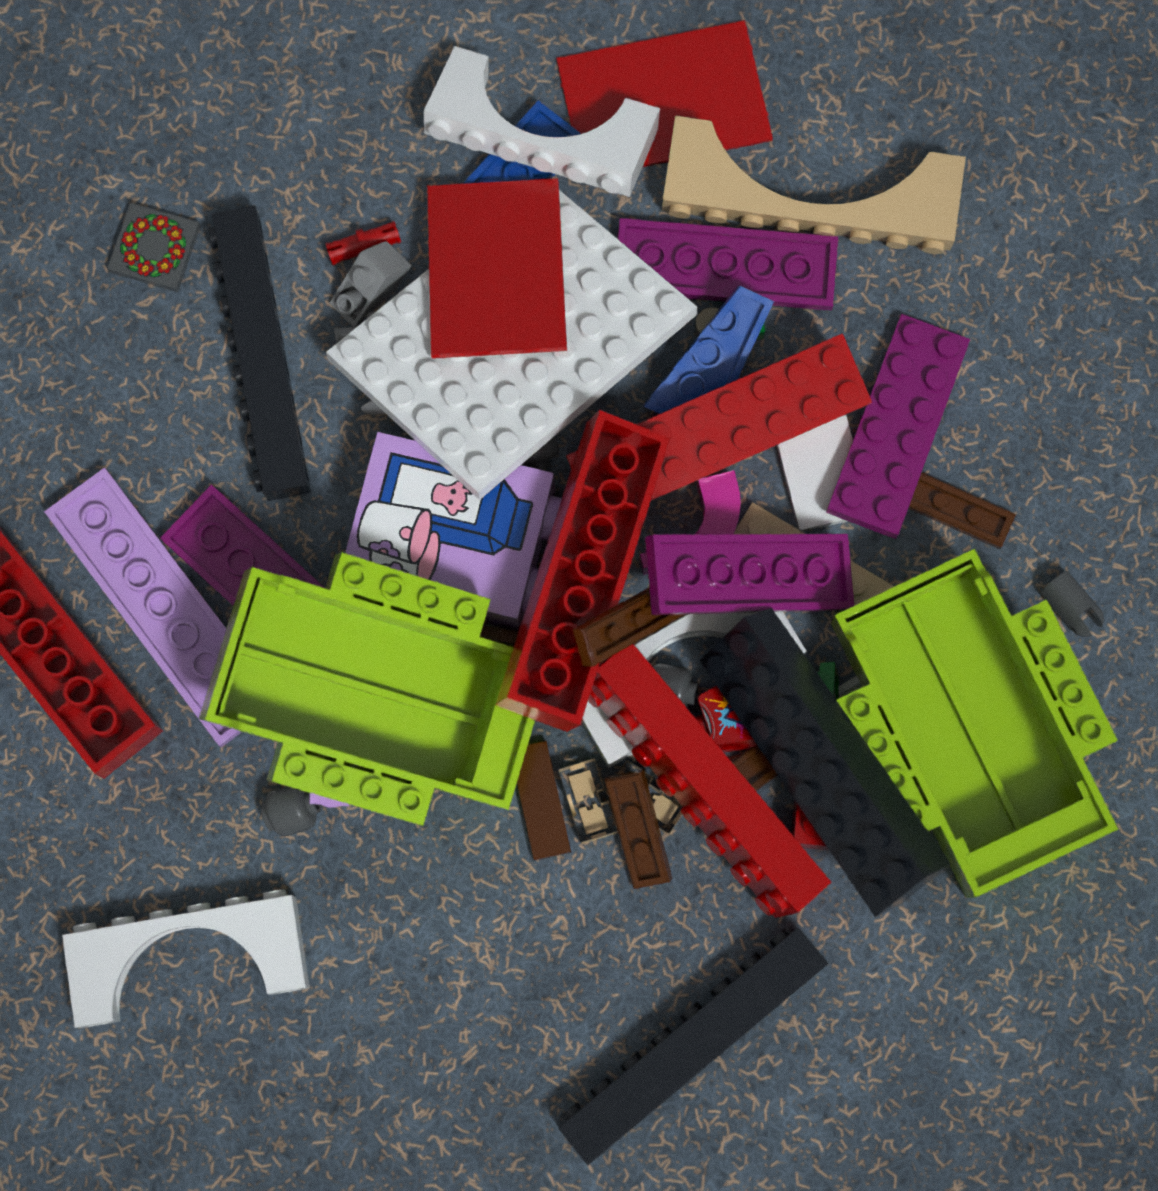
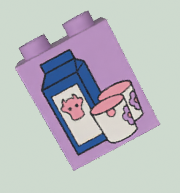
M377 432L345 553L491 599L484 623L519 630L539 568H536L542 542L543 540H549L562 498L554 496L556 490L554 473L520 465L479 500L415 440Z

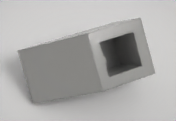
M387 241L361 251L329 304L353 327H357L367 317L368 313L373 312L398 288L412 265Z

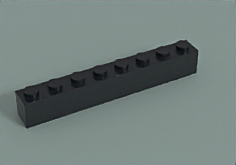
M255 205L212 214L214 227H209L208 232L212 248H218L220 261H216L214 264L218 282L225 283L227 295L221 296V303L225 318L231 317L233 330L227 331L231 352L237 351L239 364L233 365L237 386H244L246 399L240 400V407L244 422L250 421L252 434L246 435L250 456L257 457L259 469L253 470L256 491H263L267 501L311 493L260 216Z
M787 927L769 941L773 949L763 957L756 952L739 966L744 972L733 982L726 977L709 991L714 998L702 1007L697 1001L680 1015L684 1023L672 1032L667 1026L650 1040L654 1048L642 1057L637 1051L620 1065L624 1073L612 1082L607 1076L590 1091L594 1098L584 1107L577 1101L559 1116L564 1122L558 1127L559 1131L587 1166L829 964L799 927L792 933Z

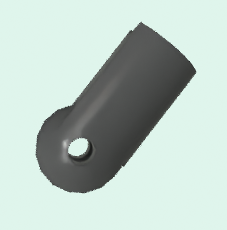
M1068 571L1057 576L1041 591L1042 597L1045 600L1047 599L1049 605L1075 634L1082 637L1091 636L1087 625L1079 617L1083 612L1097 626H1103L1104 616L1102 610Z

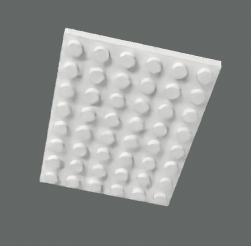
M560 190L567 351L432 359L428 269L326 352L327 359L479 500L697 315V306Z

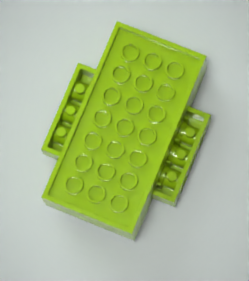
M973 549L834 616L831 625L862 688L837 699V702L927 831H933L944 855L951 863L950 867L966 898H976L1118 830L1083 760V757L1118 741L1047 599L1011 616L994 580L984 568L976 550Z
M343 552L335 555L325 588L254 567L244 571L199 716L200 720L277 742L278 744L267 776L269 781L422 826L425 822L434 789L489 806L509 810L535 722L531 718L495 705L514 647L480 637L491 599Z

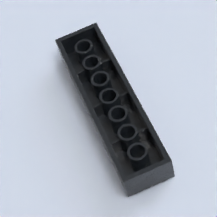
M772 608L745 616L699 660L875 917L902 904L951 865Z

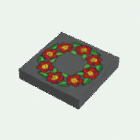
M130 203L107 270L112 274L178 292L201 225L197 221Z

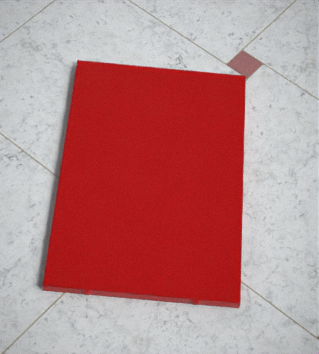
M746 21L556 58L561 78L560 86L564 92L571 126L581 134L601 126L619 110L625 98L660 108L658 131L643 167L669 162L675 116L712 121L715 132L725 150L773 141L768 119L769 114L765 107Z
M559 179L427 186L432 359L567 351Z

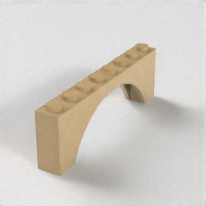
M675 116L662 211H669V215L676 218H689L690 215L704 216L706 221L712 223H725L726 220L741 222V225L747 228L758 229L762 228L763 225L775 226L780 232L798 233L799 230L811 231L815 235L850 237V241L858 244H869L871 240L886 242L887 247L894 249H906L908 245L922 247V251L925 253L942 254L944 250L950 251L955 242L966 157L929 152L922 163L908 177L876 196L844 204L808 203L775 193L743 172L723 148L712 121Z

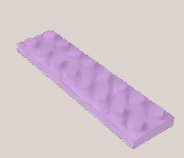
M104 467L44 512L199 719L226 627ZM200 720L221 748L242 733Z

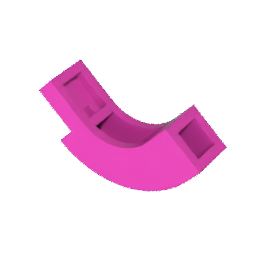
M735 471L699 479L697 490L703 509V522L696 534H734L738 524L741 504ZM647 552L640 554L643 575L648 574Z

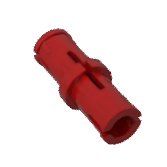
M393 220L390 223L363 231L362 228L355 230L356 234L330 243L327 242L325 245L332 266L337 263L358 257L361 251L385 241L390 245L400 244L401 239Z

